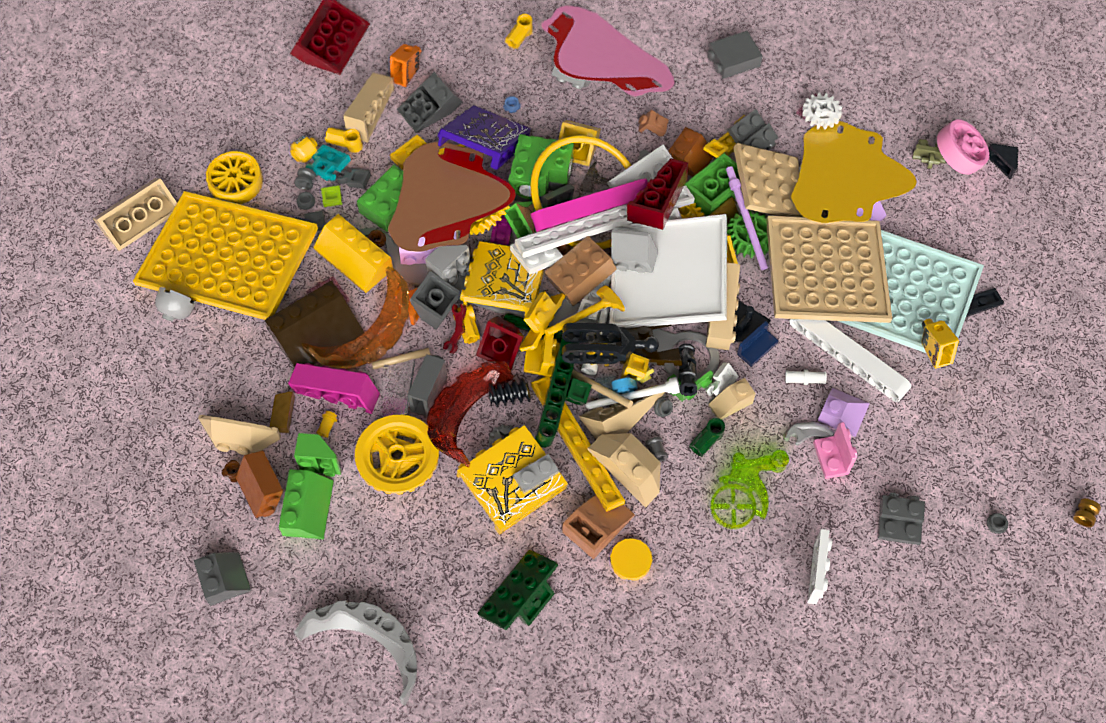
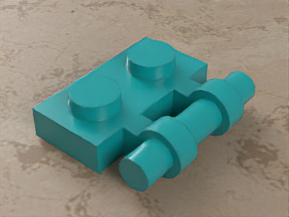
M323 144L312 156L314 163H308L305 168L313 170L316 176L319 175L326 181H335L336 175L333 172H341L351 161V158L348 154Z

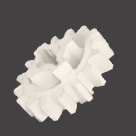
M818 93L817 97L811 95L810 99H806L802 109V116L806 117L805 122H811L810 126L815 124L817 129L823 126L825 130L827 125L832 128L834 123L838 124L842 115V106H838L839 100L834 101V96L829 98L827 93L824 96Z

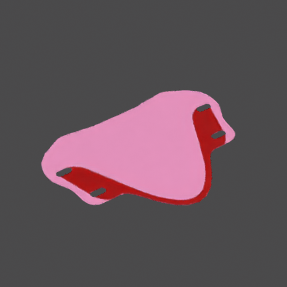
M563 6L556 9L553 16L541 24V27L557 41L554 52V64L566 76L582 80L611 82L631 96H640L649 92H664L674 86V77L664 63L642 50L594 12L575 6ZM562 12H566L572 18H567ZM549 25L555 27L558 32L553 31ZM652 80H655L658 83H660L662 87H659L656 84H654ZM626 84L631 85L636 91L630 90Z

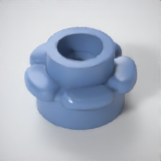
M509 96L505 99L503 108L505 111L515 113L521 108V104L518 98Z

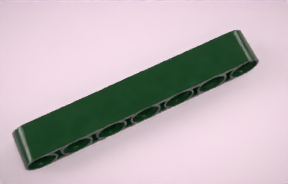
M562 337L535 440L544 448L551 446L556 436L574 367L573 363H567L562 359V348L564 345L570 344V342L564 341Z

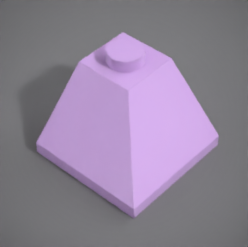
M832 388L818 421L837 429L839 423L844 422L850 434L856 437L870 403Z

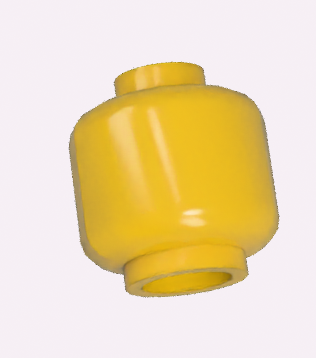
M301 136L291 144L290 154L297 162L306 163L317 152V142L312 137Z

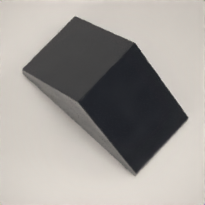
M992 143L988 148L989 160L1011 180L1018 169L1019 147Z

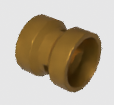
M1083 498L1079 502V510L1075 512L1073 520L1084 527H1093L1096 522L1095 516L1099 514L1101 506L1092 499Z

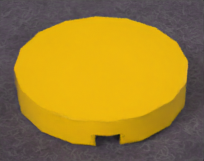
M634 538L624 539L618 542L612 549L610 555L611 567L614 573L622 579L638 580L650 571L652 553L649 547L642 541Z

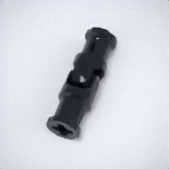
M682 344L678 347L682 366H679L680 393L684 396H693L697 393V385L695 383L697 380L696 359L694 357L695 347L691 344Z

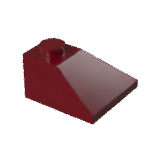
M496 316L488 320L476 356L507 371H511L524 335L513 323Z

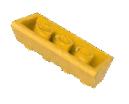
M339 214L324 225L313 247L316 252L365 293L393 270L391 257Z

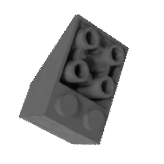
M433 72L397 108V111L415 133H418L452 114L463 101L442 77Z

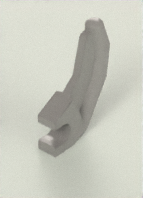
M817 422L796 423L788 430L785 441L788 442L789 438L794 436L797 438L795 445L798 446L811 437L826 438L834 436V431L828 426Z

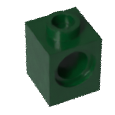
M574 378L571 379L565 401L579 406L585 405L592 385Z

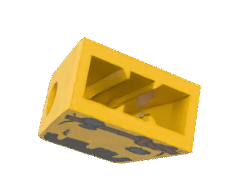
M930 318L924 320L921 324L924 329L921 342L933 367L936 369L953 364L959 339L945 321L933 322Z

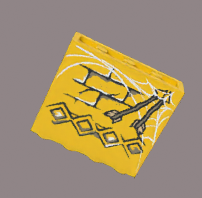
M479 241L478 248L473 250L472 259L474 261L469 264L468 273L470 275H466L464 284L466 289H462L460 301H463L466 308L468 302L525 311L526 316L539 294L545 269L529 274L510 251V246Z
M525 425L521 428L515 427L508 433L509 436L504 439H497L492 443L491 448L479 451L475 455L476 458L470 462L468 460L464 461L458 466L459 469L457 470V477H461L495 524V530L499 535L560 494L568 486L567 481L559 472L523 494L514 480L513 474L546 455Z

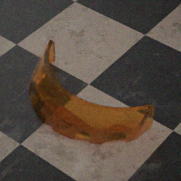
M389 266L386 268L387 293L385 302L378 318L365 333L355 340L339 346L318 347L304 343L302 347L320 364L335 368L352 369L367 363L370 364L384 356L387 350L392 349L401 337L410 311L408 309V284L396 269Z

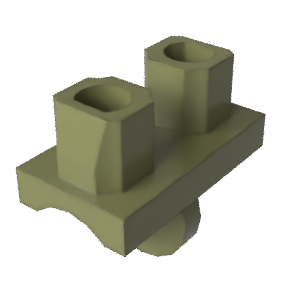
M920 139L918 141L912 159L927 163V169H931L933 164L946 163L937 143L932 147L928 146L927 140Z

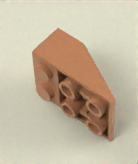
M595 495L577 508L563 523L562 533L591 558L595 559L635 514L624 505L606 512Z

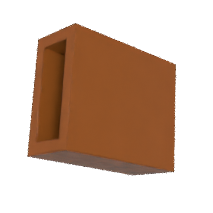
M263 450L244 455L236 479L255 518L261 516L268 517L275 512L283 489Z

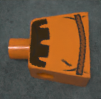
M403 44L390 56V76L393 78V83L407 87L420 67V47Z

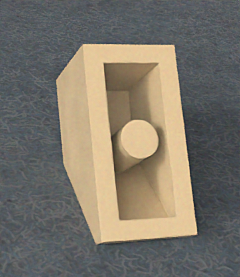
M743 378L724 389L709 403V407L717 418L724 419L753 404L756 393L747 380Z

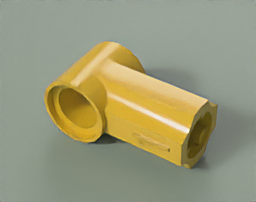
M529 14L518 16L516 25L505 38V43L509 47L518 49L525 38L532 34V17Z
M331 127L326 131V143L346 147L352 153H357L363 148L360 133L356 129L345 131Z
M471 304L467 305L464 318L465 332L462 334L464 343L468 344L480 339Z

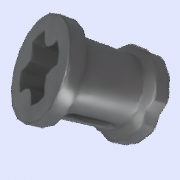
M654 437L647 440L645 446L649 448V451L660 462L665 461L668 458V454L664 451L663 439L661 437Z

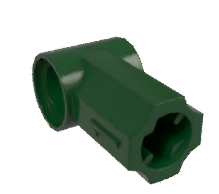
M720 418L710 419L707 426L689 444V447L696 455L703 457L717 441L722 439L725 431L724 421ZM717 427L720 432H713L710 428Z

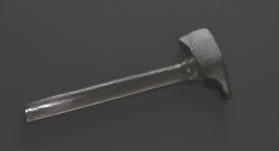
M594 161L589 168L580 191L593 193L595 184L609 186L607 182L611 179L598 174L596 169L597 162Z

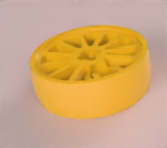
M230 151L212 160L206 171V183L214 198L243 204L252 200L260 192L263 185V174L260 165L254 157L245 152Z

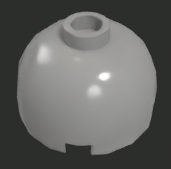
M160 287L156 295L155 304L157 310L163 314L162 318L171 322L174 319L182 320L187 318L193 311L196 301H191V298L173 290L164 292L165 288Z

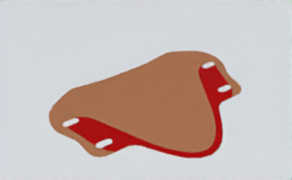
M438 142L424 144L404 161L402 188L396 211L388 226V231L393 241L401 249L412 252L427 251L439 246L463 244L468 240L471 225L475 221L504 209L514 201L516 197L514 188L505 180L483 169L484 153L472 148L459 147L448 142L441 146H438ZM445 147L444 153L438 154L439 148ZM471 153L475 154L474 161H469ZM459 230L461 231L460 238L456 240L454 239V233ZM421 237L425 238L423 246L418 245Z

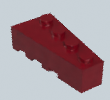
M670 158L657 172V176L654 179H650L646 188L643 191L640 190L636 194V198L627 204V221L663 230L688 179V162Z

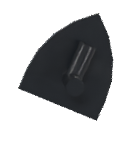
M739 301L738 309L735 311L737 323L736 327H733V331L736 332L735 342L744 341L765 321L770 323L771 320L755 311L754 307L747 306Z

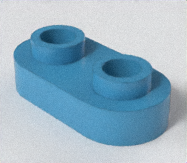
M622 378L611 382L613 391L618 392V394L638 389L636 380L632 378Z

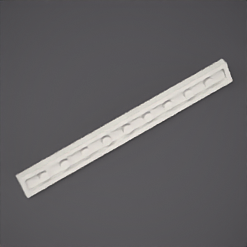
M684 186L674 209L694 203L695 198L687 186ZM627 204L515 239V245L524 258L633 222L627 221Z

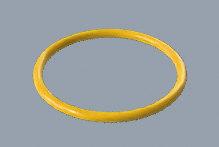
M573 135L561 138L550 144L540 154L534 165L530 184L534 208L536 211L543 209L538 193L540 170L547 157L561 146L571 143L593 144L610 152L620 161L625 169L632 165L618 149L599 138L587 135ZM611 239L596 244L602 250L611 247ZM577 240L568 243V245L575 247L581 241Z

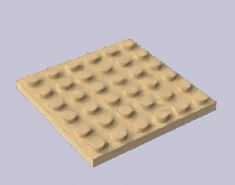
M767 217L774 318L891 322L892 312L880 221L819 223L805 217Z

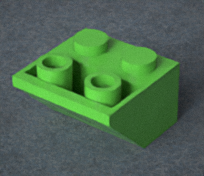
M298 433L294 457L300 470L323 473V475L333 477L335 474L341 475L342 471L336 454L320 435Z

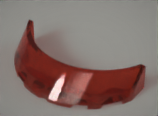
M487 361L481 363L482 367L471 372H463L456 377L457 381L450 387H445L439 393L429 410L427 434L432 444L440 452L468 468L470 466L469 460L463 450L457 447L459 426L469 409L488 393L489 383H492L495 388L497 382H500L502 385L504 381L509 382L513 380L514 375L506 361Z

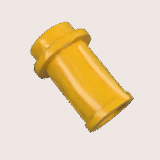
M326 411L322 414L323 419L316 431V434L328 438L333 424L337 422V415L331 411Z

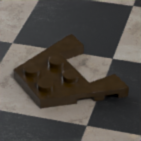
M672 325L641 326L626 329L635 340H645L648 337H654L653 329ZM617 342L616 345L621 346V342ZM635 348L633 352L649 359V362L657 363L659 366H665V363H674V366H682L678 348L659 352L656 350L652 353L647 352L644 348Z

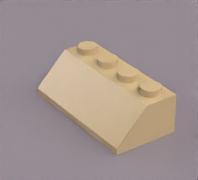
M154 178L94 217L93 220L116 249L120 251L167 220L177 202L161 178Z

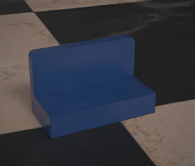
M767 321L739 345L737 355L750 367L778 344L779 340L767 331L769 326Z

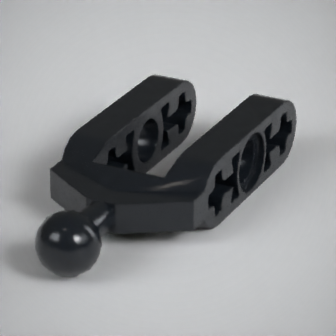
M567 323L562 328V338L564 341L570 342V344H566L562 348V359L567 363L615 364L619 361H626L635 351V348H644L647 352L652 353L658 350L659 342L656 338L648 337L645 340H635L626 328L618 327L615 324ZM589 332L595 333L594 335H587ZM617 342H621V346L614 345V344H578V343H617ZM588 352H595V354H593V355H590V354H587V353H588Z

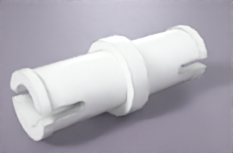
M804 369V371L786 370L785 374L786 383H803V385H808V383L826 384L827 379L826 371L809 372L807 369Z

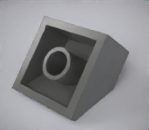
M430 271L409 301L420 319L437 330L452 309L453 304L461 296V292Z
M239 552L212 553L193 560L205 600L210 606L251 591Z

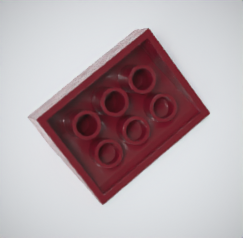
M322 0L290 54L304 64L341 75L370 23L336 0Z

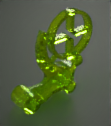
M776 450L772 455H765L756 459H745L744 454L740 452L735 453L731 461L732 469L730 475L718 478L719 482H723L724 486L717 489L712 496L710 511L713 519L722 527L733 530L747 526L755 515L765 520L768 512L769 498L766 487L759 477V472L773 471L774 473H782L789 463V455L783 450ZM728 481L740 482L749 486V488L747 489L739 484H729ZM730 489L732 505L735 504V489L745 493L752 504H737L736 509L752 510L750 518L744 523L736 525V510L732 509L731 524L723 522L717 516L715 509L728 510L730 509V504H714V500L719 493ZM752 491L757 494L760 500L761 511L756 510V500L751 493Z

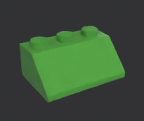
M724 153L685 183V186H687L695 198L696 208L700 207L701 212L706 216H709L729 198H736L734 192L730 189V180L726 168L732 166L737 179H739L737 163Z
M289 469L278 527L282 536L324 539L334 484L333 480L312 471Z

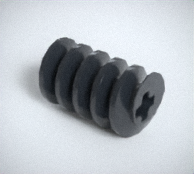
M520 378L519 384L513 379L511 386L508 381H504L503 387L500 382L496 383L495 388L492 383L488 385L491 407L492 403H495L498 408L500 401L503 402L504 406H507L508 400L511 401L512 405H515L516 399L522 404L524 397H526L528 402H531L528 382L526 383L523 378Z

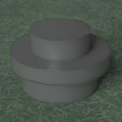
M309 192L300 193L296 200L297 206L303 210L311 209L315 205L314 196Z
M666 397L658 398L654 404V412L660 417L670 415L673 410L672 402Z
M994 513L988 517L987 527L993 533L1002 534L1008 528V520L1003 514Z

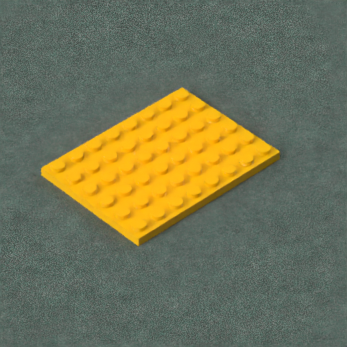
M184 191L133 282L137 286L156 291L160 287H164V292L173 290L191 298L193 301L266 320L274 315L318 230V226L315 223Z

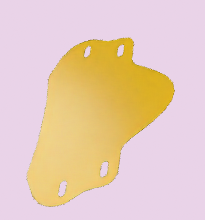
M841 121L838 124L834 123L832 128L827 125L825 130L823 126L817 129V125H815L804 135L802 165L798 181L791 194V199L797 210L811 221L819 223L839 221L865 222L871 218L873 205L876 202L908 193L915 188L917 184L916 177L905 166L883 153V138L880 134L858 129ZM839 126L844 127L841 134L837 132ZM869 137L875 138L874 144L868 143ZM858 208L863 209V215L861 217L857 216ZM823 210H828L827 218L822 217Z

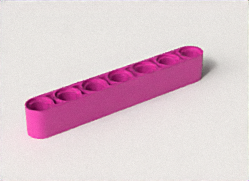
M647 178L535 211L530 215L536 232L628 204L636 198V194L640 190L643 191L646 188L648 180Z

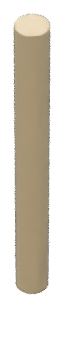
M573 369L572 378L591 384L592 389L627 408L632 407L633 401Z

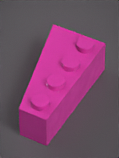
M297 363L288 382L289 386L297 394L319 400L322 396L330 403L337 404L340 401L349 405L348 408L357 409V406L365 408V412L370 414L373 413L380 395L365 372H351L343 368L338 370L328 366L318 367L310 363Z

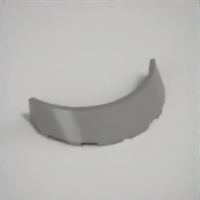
M338 601L317 610L314 609L305 615L294 631L297 639L300 641L321 631L347 629L364 633L380 642L390 652L399 667L403 681V693L399 699L401 704L406 706L416 683L417 660L409 635L395 617L390 613L383 612L380 607L365 602Z

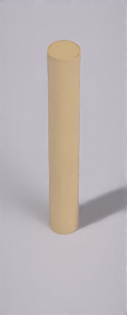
M429 348L371 363L374 370L425 357L426 354L430 355Z

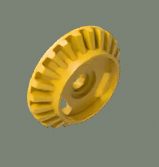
M390 415L380 418L362 432L356 443L355 463L361 478L369 486L374 487L375 490L384 491L386 494H403L406 491H414L416 487L423 486L425 481L433 476V472L438 466L439 446L435 434L423 421L412 416ZM397 436L410 437L415 440V443L401 440ZM396 450L403 452V456L399 459H394L391 456ZM379 451L381 468L374 469L373 453ZM414 466H419V468L411 475L403 478L401 477Z

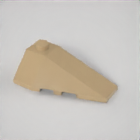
M665 392L631 400L633 401L631 408L616 403L608 408L603 409V407L592 409L579 417L595 439L601 434H627Z

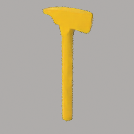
M605 285L596 291V294L601 298L599 302L544 331L549 337L562 330L565 324L576 323L603 308H617L623 312L625 307L615 292Z

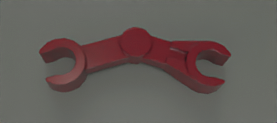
M453 304L452 313L456 320L455 332L450 341H446L443 344L444 350H447L450 344L452 345L450 354L456 353L458 349L457 342L465 332L464 318L467 310L465 304H460V312L457 310L458 305Z

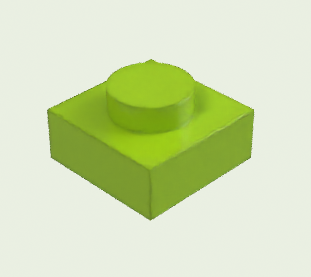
M340 186L321 188L324 207L342 205Z

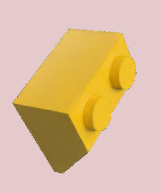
M565 120L561 125L559 139L573 135H587L599 138L601 128ZM574 143V163L590 166L597 146L588 143Z

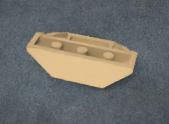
M199 415L198 417L215 447L223 452L233 450L241 455L261 451L281 438L278 428L205 415Z
M632 433L601 434L587 448L644 507H647L660 493L661 462Z

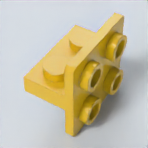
M545 334L543 340H539V345L535 349L525 351L524 372L551 377L560 344L557 343V339H554V334L549 337Z

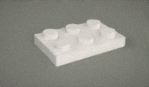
M821 529L814 543L808 603L816 604L819 598H823L824 591L826 592L828 579L825 578V575L830 566V558H827V555L832 547V538H829L830 530Z

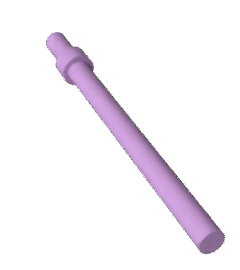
M730 166L726 168L730 180V189L736 197L760 269L766 270L768 265L749 211L745 209L743 194L740 189V180L737 179L733 167Z

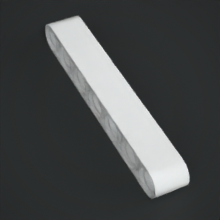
M790 319V325L794 329L797 328L798 332L809 340L812 339L813 343L824 351H828L827 353L839 362H844L843 365L857 375L860 374L859 376L873 387L876 386V389L887 397L892 398L891 400L894 402H899L911 388L910 382L826 320Z

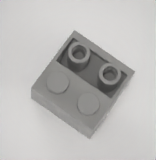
M467 245L437 247L425 258L427 274L432 271L454 286L462 275L468 273L470 264L469 247Z

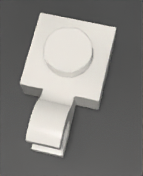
M723 362L713 375L715 382L707 386L705 391L709 396L714 393L717 397L722 390L733 384L739 376L729 363Z

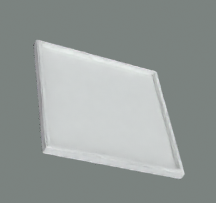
M726 214L668 220L663 230L638 223L615 228L616 230L649 233L658 251L653 273H639L633 270L621 271L619 269L612 273L611 289L622 301L625 311L622 312L617 308L610 307L609 324H615L618 327L635 328L727 320Z

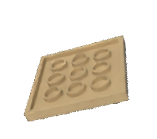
M737 143L733 148L745 209L784 217H804L797 210L791 199V194L800 174L798 157Z

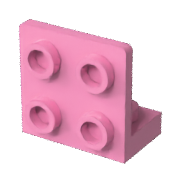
M844 422L839 423L834 436L816 439L813 442L825 479L848 475L857 459L856 448L851 445V434L849 429L845 427Z

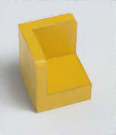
M632 353L623 366L620 379L626 378L628 373L644 379L649 359Z

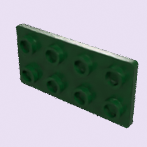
M528 550L477 614L479 617L503 630H507L517 617L525 625L530 626L555 595L547 580L559 566L558 563L532 550Z

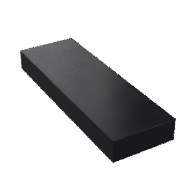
M996 288L974 294L966 317L1004 305V301Z

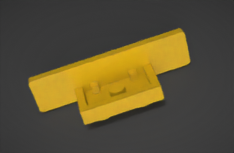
M545 291L538 294L524 317V321L531 329L519 347L521 352L533 350L539 345V340L545 334L544 330L554 319L556 311L562 306V301L565 298L563 293L551 297Z

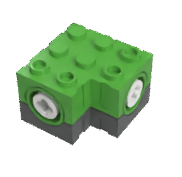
M519 134L515 158L513 159L511 174L509 175V184L516 193L514 201H532L530 184L534 165L540 154L550 144L557 141L556 139H544L543 137ZM574 143L561 146L545 160L538 179L540 202L542 196L548 194L549 190L554 191L569 184L574 162Z

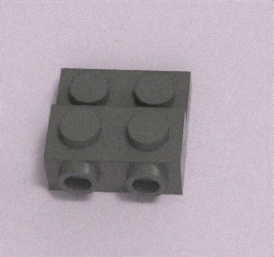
M757 109L752 110L727 129L736 144L740 143L761 149H771L776 145L775 141L778 139L770 123L765 124Z
M897 493L883 495L879 508L878 539L920 545L925 501H920V498L917 496L900 498Z

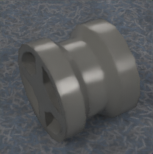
M299 168L297 172L298 177L294 182L295 186L304 190L312 189V181L316 177L315 172L309 168Z

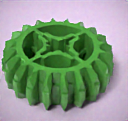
M750 210L749 214L763 254L766 255L769 250L765 214L760 216L758 211L752 214ZM736 214L734 219L731 218L727 225V234L731 236L734 250L736 249V255L743 253L744 258L748 254L752 259L755 252L741 214Z

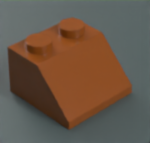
M688 127L684 128L668 150L673 159L688 162V175L694 177L706 168L714 157L703 150L708 142L702 134Z

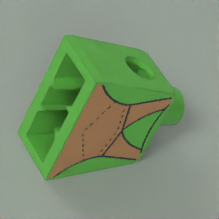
M532 201L517 202L505 210L507 213L505 217L517 238L537 233L530 215L536 211Z

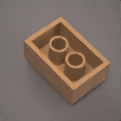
M587 236L544 273L560 294L563 293L565 299L574 306L617 269L611 257Z

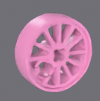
M954 120L943 127L938 133L937 145L945 161L956 171L966 175L972 174L988 162V146L982 135L968 122Z

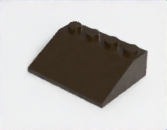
M332 280L264 320L268 332L293 368H295L297 363H310L314 365L365 333Z

